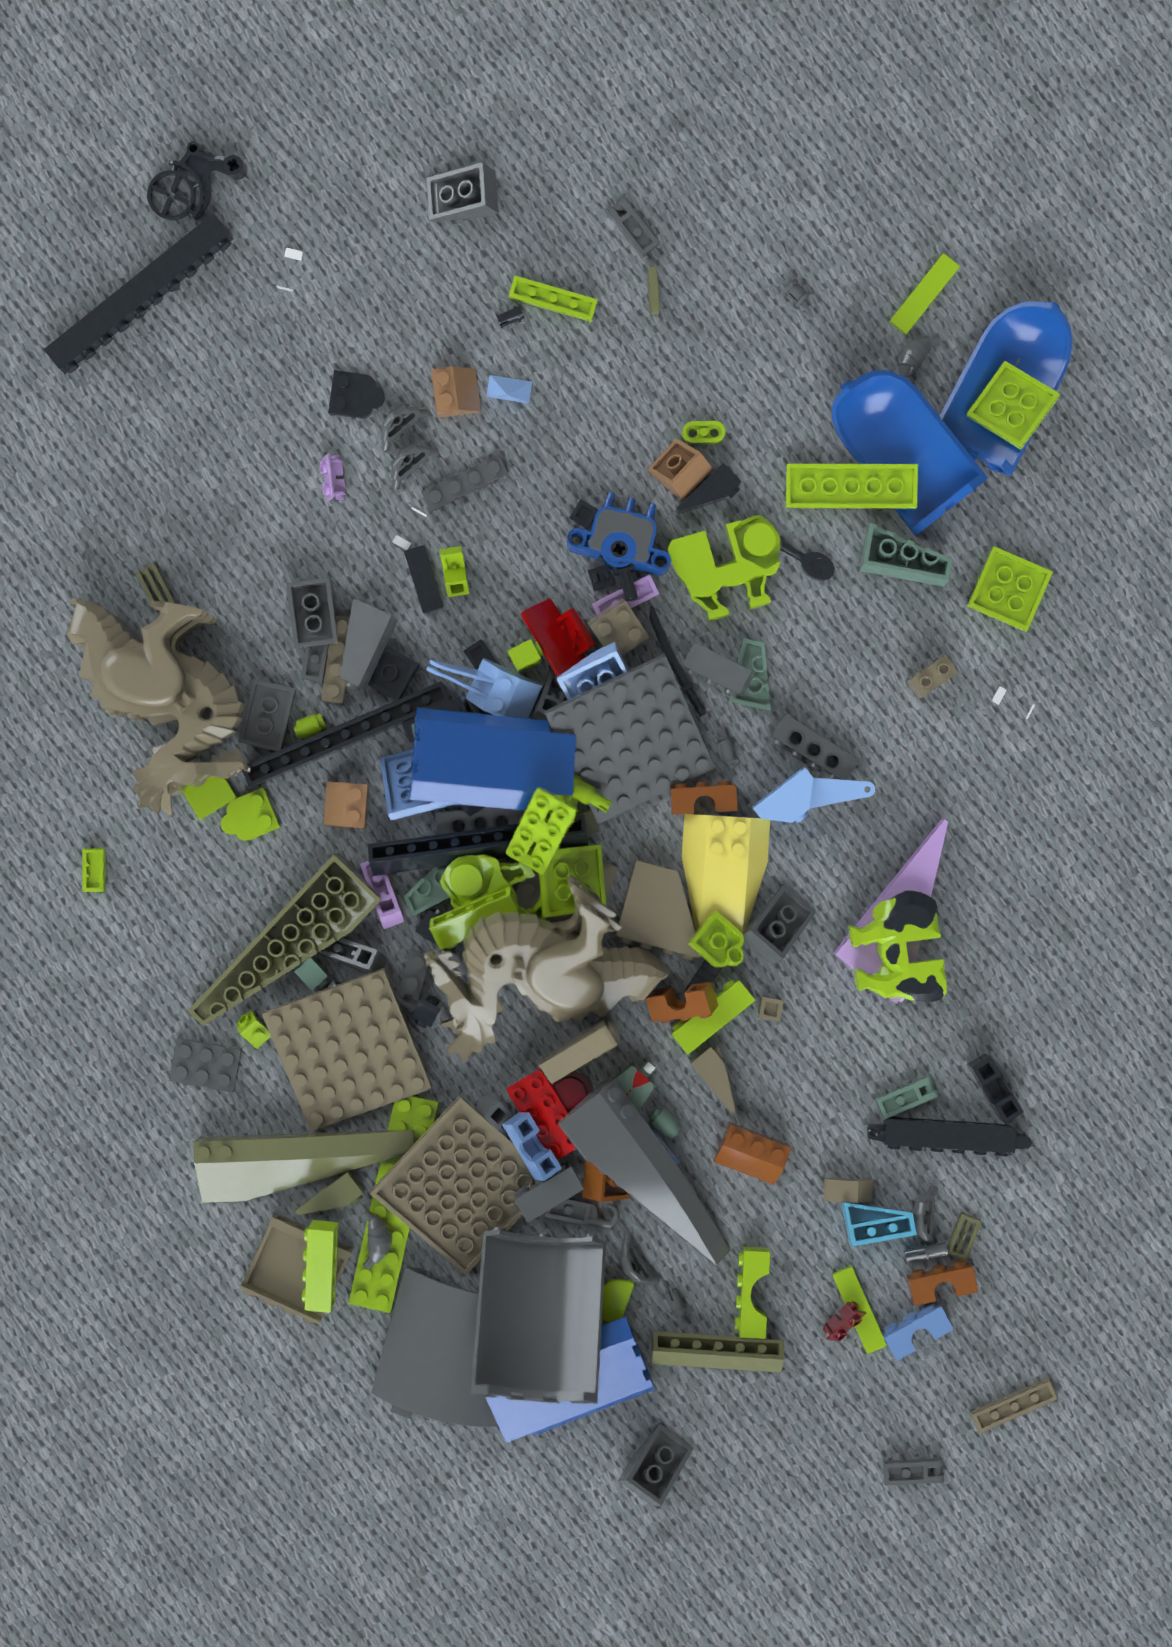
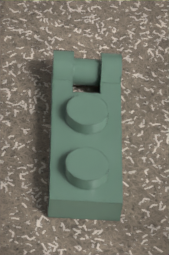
M931 1075L922 1077L919 1080L875 1098L883 1118L887 1119L938 1097L939 1093L933 1087ZM924 1086L926 1093L921 1095L919 1088Z

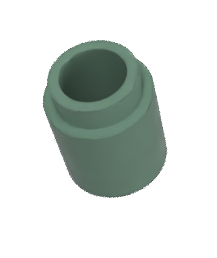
M663 1107L660 1109L655 1108L649 1115V1119H651L649 1124L665 1137L668 1136L672 1139L681 1129L682 1125L678 1123L679 1120Z

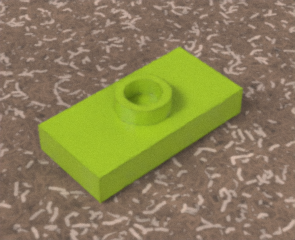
M82 848V892H106V848Z

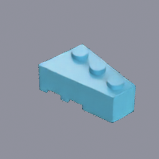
M841 1202L850 1246L917 1235L913 1213Z

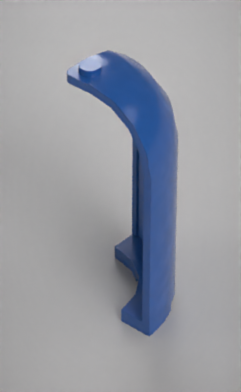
M1040 301L1021 302L1007 308L995 317L982 334L939 415L974 460L977 458L985 462L988 469L1008 476H1012L1032 436L1022 450L968 418L967 412L1004 361L1015 366L1018 358H1020L1016 368L1057 391L1070 362L1073 344L1070 324L1057 303L1048 301V303Z
M874 370L858 377L853 382L849 379L840 387L842 391L836 396L832 405V421L837 435L858 464H918L917 509H894L915 536L946 513L944 508L950 510L988 479L919 389L906 377L892 371Z

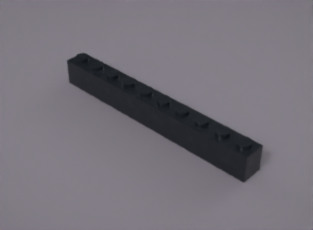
M211 214L43 350L64 374L73 373L78 369L79 363L82 360L92 358L96 354L95 350L101 345H108L113 340L112 336L117 332L122 333L130 326L129 323L135 318H142L147 312L146 309L152 304L154 306L158 305L168 291L173 292L177 290L183 279L193 277L197 273L198 267L202 264H209L214 259L213 255L218 251L228 249L233 240L232 236L215 214Z
M440 681L248 764L251 768L250 773L244 771V769L242 772L248 786L254 788L399 726L401 723L416 717L417 708L433 709L451 699L444 683Z
M585 815L575 817L559 845L560 848L589 845ZM519 824L368 844L369 865L373 876L448 866L456 858L465 855H488L496 859L509 858L510 856L506 854V850Z

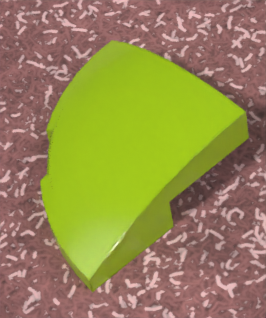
M625 1279L607 1280V1285H604L602 1320L611 1323L623 1317L634 1281Z

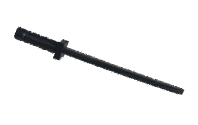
M651 606L649 619L662 650L682 687V693L685 692L697 714L699 717H702L707 712L693 691V684L689 683L679 665L656 611Z

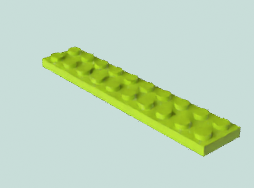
M413 1095L395 1101L388 1130H414L415 1143L434 1123L439 1101ZM402 1156L380 1162L376 1184ZM372 1197L370 1211L374 1215L378 1214L385 1223H388L392 1234V1243L389 1253L368 1270L363 1265L369 1258L367 1225L369 1222L367 1221L348 1304L391 1313L410 1227L376 1198Z

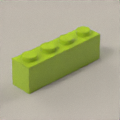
M509 886L430 919L429 929L440 950L445 948L451 949L467 938L470 927L474 928L481 917L487 918L499 911L501 914L511 912L521 914V908Z
M730 979L722 986L724 988L723 991L718 995L715 992L719 1006L710 1017L700 1018V1016L685 1021L679 1020L672 1026L673 1031L670 1032L687 1055L756 1001L739 979L735 981Z
M312 1220L310 1226L304 1232V1241H307V1248H305L303 1254L306 1268H304L302 1279L306 1282V1288L302 1292V1302H305V1310L331 1313L336 1299L338 1222Z

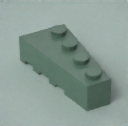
M870 522L866 529L859 571L944 587L950 578L953 559L929 548L925 549L916 545L915 542L909 539L905 540L898 537L895 533L878 528L877 525Z

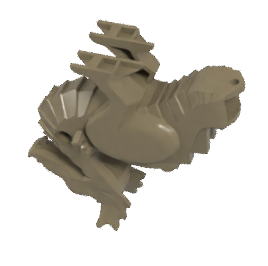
M71 598L70 606L75 607L66 634L74 645L85 647L79 677L93 682L91 697L101 700L100 707L105 708V713L114 716L124 717L126 714L128 718L145 722L146 718H149L153 725L179 722L177 735L168 743L152 748L154 755L151 757L149 764L132 772L137 780L133 791L139 794L140 797L137 803L138 808L150 807L154 813H160L162 809L168 816H172L171 795L184 793L186 786L200 787L210 777L231 778L236 773L240 774L243 769L250 773V766L245 763L241 751L236 747L234 748V755L222 749L221 759L216 755H212L211 762H191L200 757V753L213 749L214 745L227 743L226 740L238 733L236 730L243 720L241 715L245 704L241 701L239 687L233 685L228 676L221 673L211 662L206 661L204 663L194 656L189 657L180 653L179 649L181 641L192 631L203 625H214L218 618L208 615V612L204 611V609L150 600V606L160 611V615L154 622L141 629L144 640L143 644L136 640L134 634L130 633L127 626L123 625L121 619L114 616L111 611L89 601ZM213 711V715H212V717L209 719V715H210V713Z
M572 875L568 876V883L572 894L575 896V909L570 919L550 923L549 921L537 918L536 914H518L517 912L501 914L499 911L487 918L481 917L474 928L470 927L467 938L463 939L465 951L462 952L469 975V983H465L459 976L460 971L454 969L459 966V962L448 959L452 956L451 951L442 952L437 955L433 951L424 954V957L427 958L426 966H432L431 971L434 974L433 977L436 985L447 994L452 1018L442 1021L441 1026L452 1028L456 1034H459L447 1047V1053L457 1052L463 1062L467 1060L471 1052L481 1053L485 1044L495 1043L492 1025L495 1023L496 1014L503 1010L497 993L505 984L515 983L522 995H528L538 1010H545L550 1013V1016L556 1022L561 1020L567 1022L571 1017L580 1022L591 1011L603 1017L624 996H628L632 1002L644 1000L656 985L671 972L654 954L639 947L630 949L628 946L619 949L615 947L607 950L606 947L602 948L601 941L604 933L621 929V925L610 918L615 917L617 914L601 902L596 892Z

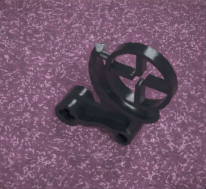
M191 141L187 145V152L180 161L169 160L172 170L160 172L153 177L147 189V200L151 209L163 219L179 220L191 214L198 221L210 202L211 172L218 171L233 179L240 180L246 176L247 166L237 155H230L226 158L220 155L205 154L197 142ZM237 164H238V165H239V169H238V170L235 169V170L233 171V169H232L233 165L237 167ZM177 168L189 171L197 182L192 183L184 174L178 172ZM167 176H175L171 187V192L174 194L177 192L182 178L188 183L191 191L190 200L174 195L176 201L188 205L183 212L174 216H168L173 202L170 198H167L162 213L158 212L152 200L153 191L167 197L170 195L168 191L155 186L159 180ZM199 187L200 199L195 211L193 209L196 203L195 188Z

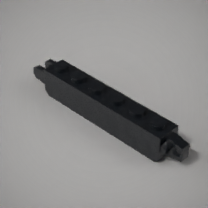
M889 1117L884 1119L883 1123L867 1125L868 1139L881 1141L884 1145H887V1148L896 1150L900 1149L901 1146L909 1147V1150L922 1151V1148H930V1151L943 1152L944 1149H952L953 1153L964 1154L965 1150L973 1151L977 1155H987V1152H995L997 1156H1008V1153H1015V1149H1028L1033 1144L1031 1138L1025 1134L1016 1133L1014 1128L1008 1124Z

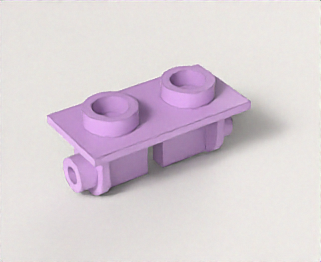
M327 454L320 461V472L324 474L325 481L322 484L323 495H326L327 501L334 497L336 500H342L344 495H346L344 479H336V476L343 475L342 459L339 458V455H333L330 459V454Z

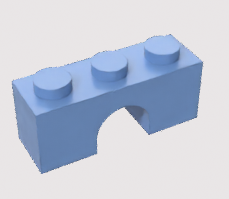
M519 1112L502 1124L534 1180L545 1181L562 1169L552 1151L543 1147L539 1142L536 1134L540 1130L529 1112Z
M938 1302L927 1303L920 1312L916 1314L911 1312L903 1317L902 1322L898 1324L891 1323L884 1328L885 1331L882 1332V1335L897 1361L916 1351L911 1341L912 1335L916 1330L927 1329L935 1340L954 1330Z

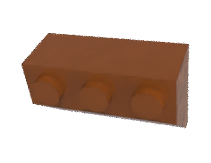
M729 1121L713 1162L774 1185L785 1168L792 1148L787 1143Z
M585 1160L582 1197L599 1202L631 1198L626 1190L618 1187L609 1176L602 1174L598 1167Z

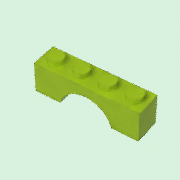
M743 1246L742 1252L738 1253V1266L742 1267L741 1274H737V1287H740V1296L736 1295V1309H739V1317H735L734 1328L738 1331L740 1338L766 1339L767 1316L765 1312L758 1309L752 1303L751 1290L759 1278L769 1274L770 1250L764 1247Z

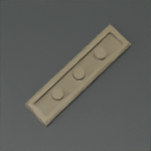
M1047 1378L971 1411L970 1414L980 1434L1058 1400V1397L1050 1379Z

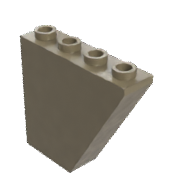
M636 860L619 920L621 929L616 931V936L620 937L619 941L629 944L632 943V940L641 942L640 947L651 950L653 946L659 947L662 953L669 955L678 952L682 954V958L694 961L695 957L700 958L701 955L688 945V942L695 935V930L679 872Z
M603 1017L541 1059L539 1067L552 1084L618 1045L617 1038L619 1036L617 1028L611 1019L606 1021Z

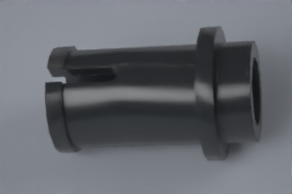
M513 306V309L496 315L501 328L517 321L522 322L521 320L525 317L520 306Z

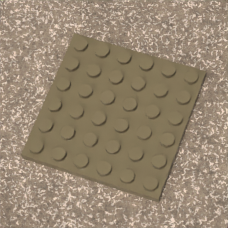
M385 968L262 1013L311 1131L432 1089V1083Z
M459 1095L370 1190V1194L462 1273L467 1275L481 1260L483 1232L492 1231L493 1227L505 1228L507 1232L522 1216L520 1209L514 1201V1196L517 1195L516 1191L526 1185L527 1187L535 1184V1180L513 1142L499 1132Z

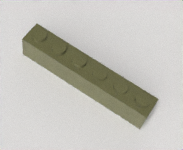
M653 1332L651 1364L781 1373L783 1367L784 1340Z

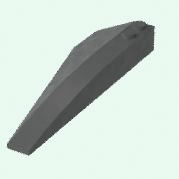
M614 1079L601 1082L558 1123L585 1160L598 1167L602 1174L609 1176L618 1187L626 1190L629 1196L652 1215L660 1218L669 1229H673L680 1235V1238L693 1245L694 1249L713 1265H717L730 1252L722 1235L679 1167Z

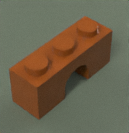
M720 781L718 786H709V782L696 783V787L688 788L687 784H674L675 788L670 789L671 815L694 814V803L700 796H707L712 799L714 812L738 811L736 785H731V781Z
M712 982L692 984L684 993L686 1002L679 1000L675 996L672 987L653 989L645 998L652 1022L661 1021V1023H667L673 1019L685 1021L700 1016V1018L710 1017L719 1006Z
M965 1260L955 1261L953 1266L948 1267L936 1265L932 1267V1270L925 1272L923 1269L913 1270L911 1275H906L911 1301L915 1306L935 1302V1288L941 1282L951 1283L953 1292L957 1297L978 1292L974 1268L969 1262L966 1263Z

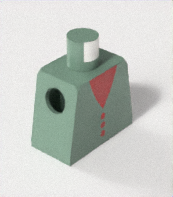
M648 1060L639 1069L631 1063L612 1078L638 1112L655 1086L649 1077L657 1068Z

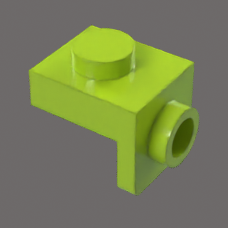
M252 1010L242 1015L236 1023L240 1035L256 1049L271 1037L267 1026L256 1017Z

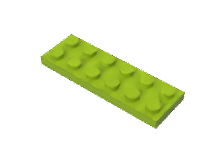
M918 464L786 465V508L917 509Z

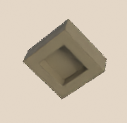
M762 996L758 1018L780 1022L784 1000Z

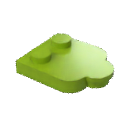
M264 787L230 801L227 805V814L221 820V828L225 833L230 835L236 834L239 839L245 841L281 827Z
M717 910L710 914L688 942L690 947L717 968L725 967L726 965L737 966L744 958V953L741 949L744 943L743 934Z

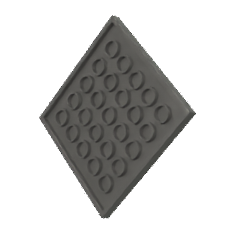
M664 654L544 711L554 733L576 735L574 774L578 775L584 782L595 787L597 793L613 801L607 813L589 803L598 824L675 788L674 784L686 783L715 769Z

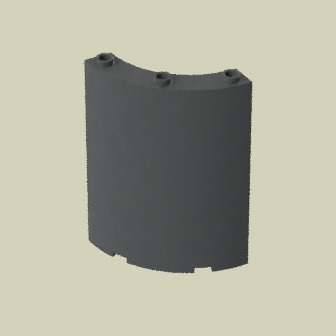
M493 1227L492 1231L483 1232L471 1395L489 1398L500 1396L506 1397V1400L559 1403V1401H571L572 1404L598 1403L605 1240L598 1239L597 1235L585 1234L583 1238H553L549 1234H538L537 1236L506 1232V1229L502 1227Z

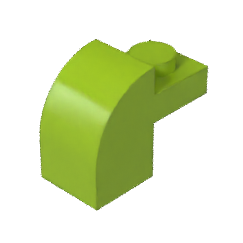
M462 547L440 549L448 597L469 594Z

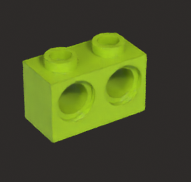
M531 639L508 650V654L518 673L542 662L541 656H543V652L537 642L533 643Z

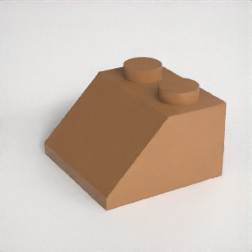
M453 366L431 369L438 418L481 412L476 369Z
M676 438L647 470L669 491L684 501L713 468L699 451Z
M327 782L323 825L367 828L370 785Z

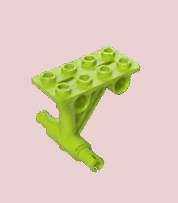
M575 774L573 796L553 795L538 787L506 850V854L543 875L558 852L559 845L566 831L576 817L577 809L568 804L570 799L573 797L585 805L590 803L604 811V813H607L613 801L597 793L595 787L584 782Z

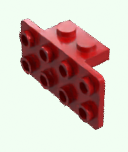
M547 599L521 612L524 622L539 644L557 677L586 658L584 653L596 645L574 607L560 615L553 601Z
M542 1069L532 1072L507 1088V1093L519 1112L530 1113L540 1130L536 1134L539 1142L543 1147L551 1150L556 1159L576 1149L558 1125L569 1111Z

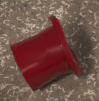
M575 1071L553 1083V1087L569 1112L592 1091L589 1080L583 1074Z

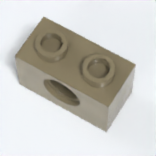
M944 655L906 682L916 697L920 699L953 677L958 671L949 658Z

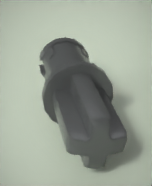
M946 1241L931 1245L924 1244L922 1247L904 1251L907 1262L923 1259L930 1261L931 1258L949 1255Z

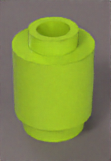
M314 713L295 721L296 726L293 727L297 738L302 737L303 740L327 729L321 713L317 715Z

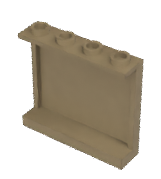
M275 1213L268 1224L267 1231L240 1289L244 1290L243 1293L250 1297L257 1296L262 1298L263 1302L267 1305H277L283 1308V1311L287 1314H297L303 1317L302 1319L309 1324H319L324 1312L305 1310V1302H302V1292L306 1288V1282L303 1281L302 1277L304 1268H306L303 1254L305 1248H307V1241H304V1232L307 1227ZM338 1242L336 1286L353 1251V1248Z

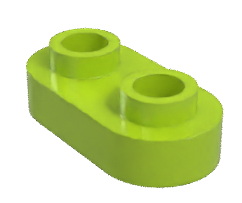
M691 421L683 427L682 438L691 445L718 444L724 439L726 430L719 421ZM694 430L696 431L697 435L695 437H690L689 431ZM717 430L718 436H711L710 431Z

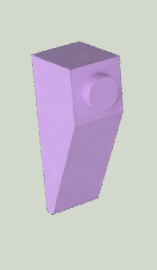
M369 861L361 863L360 866L367 883L382 899L375 907L383 929L404 922L387 874L373 876Z

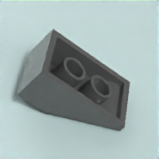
M483 162L426 178L430 221L474 219L498 213L496 172Z
M328 577L286 583L294 648L339 643L333 581Z
M783 884L742 933L744 941L773 965L786 956L816 911Z
M658 1423L628 1462L618 1481L651 1506H662L694 1448Z

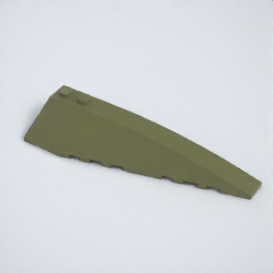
M340 853L334 854L188 1012L202 1026L208 1024L353 931L382 899Z
M414 1130L198 1138L193 1141L194 1165L202 1203L247 1201L402 1156L414 1144Z

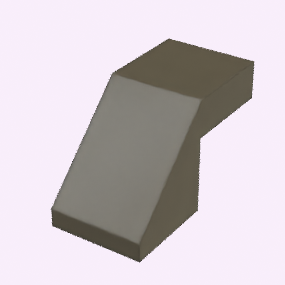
M842 1177L824 1179V1201L847 1203L872 1201L873 1179L850 1180Z

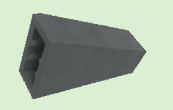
M356 599L352 602L340 678L346 681L345 686L357 691L358 687L366 690L398 621L394 616Z

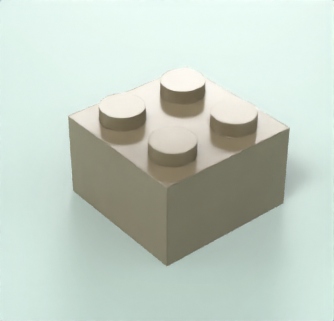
M623 598L586 622L602 647L615 642L622 656L649 638L645 629Z

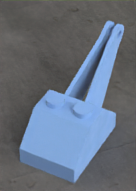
M483 658L478 670L430 659L429 663L436 667L474 678L472 684L430 666L426 668L427 671L468 689L466 699L495 716L528 719L543 687V684L486 658Z
M802 767L754 804L752 808L761 819L791 823L796 821L799 823L808 816L806 812L810 808L871 797L875 793V786L868 781L813 778L808 770ZM866 786H869V792L864 791V788Z

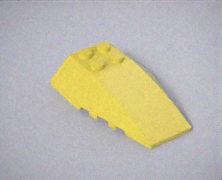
M684 814L682 862L695 932L699 930L714 910H717L741 933L747 928L768 863L770 820Z

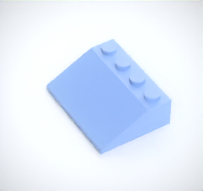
M613 642L593 652L558 676L557 681L569 700L629 671V668L616 643Z

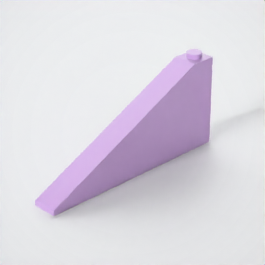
M945 819L939 821L855 926L861 928L867 925L870 921L874 920L872 910L880 901L889 900L906 890L921 892L931 897L948 825ZM849 934L833 953L853 970L859 968L873 975L875 972H879L882 966L877 953L876 942L851 947ZM921 940L906 942L909 962L916 961ZM900 997L889 998L896 1004L898 1001L902 1002L904 998Z

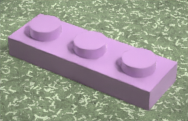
M650 574L634 582L638 599L627 603L630 608H633L659 594ZM622 588L592 603L597 615L623 598L625 600Z

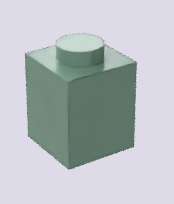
M314 956L307 959L294 971L311 991L316 987L320 990L329 982L326 978L330 974Z

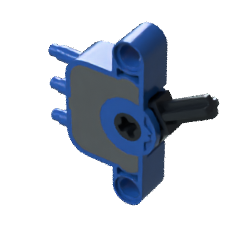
M609 492L604 507L599 509L595 515L591 532L578 528L572 529L567 535V548L570 552L593 559L600 558L602 564L614 573V577L619 576L625 600L632 602L638 599L631 572L635 569L658 576L664 575L669 570L671 558L667 552L652 548L657 530L656 523L654 522L656 504L651 503L646 516L634 513L636 502L634 498H629L625 510L614 508L615 494ZM578 537L582 540V543L575 545L571 542V539ZM615 549H618L619 552H622V555H618V553L615 552ZM663 560L666 565L659 567L655 564V561Z

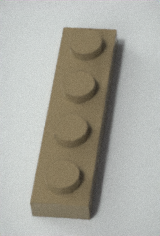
M336 615L339 643L329 644L321 701L344 704L346 681L340 678L350 617Z

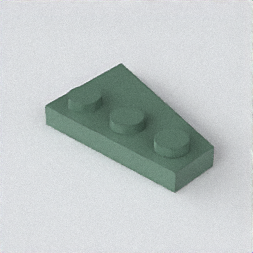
M743 638L737 664L751 670L755 675L744 696L742 697L737 694L735 698L730 695L728 702L771 711L765 643Z
M447 866L432 868L403 897L413 917L450 899L440 883Z

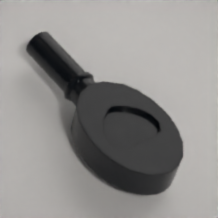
M785 542L780 547L781 551L800 561L801 569L808 577L817 581H826L834 575V565L824 554L819 552L804 554Z

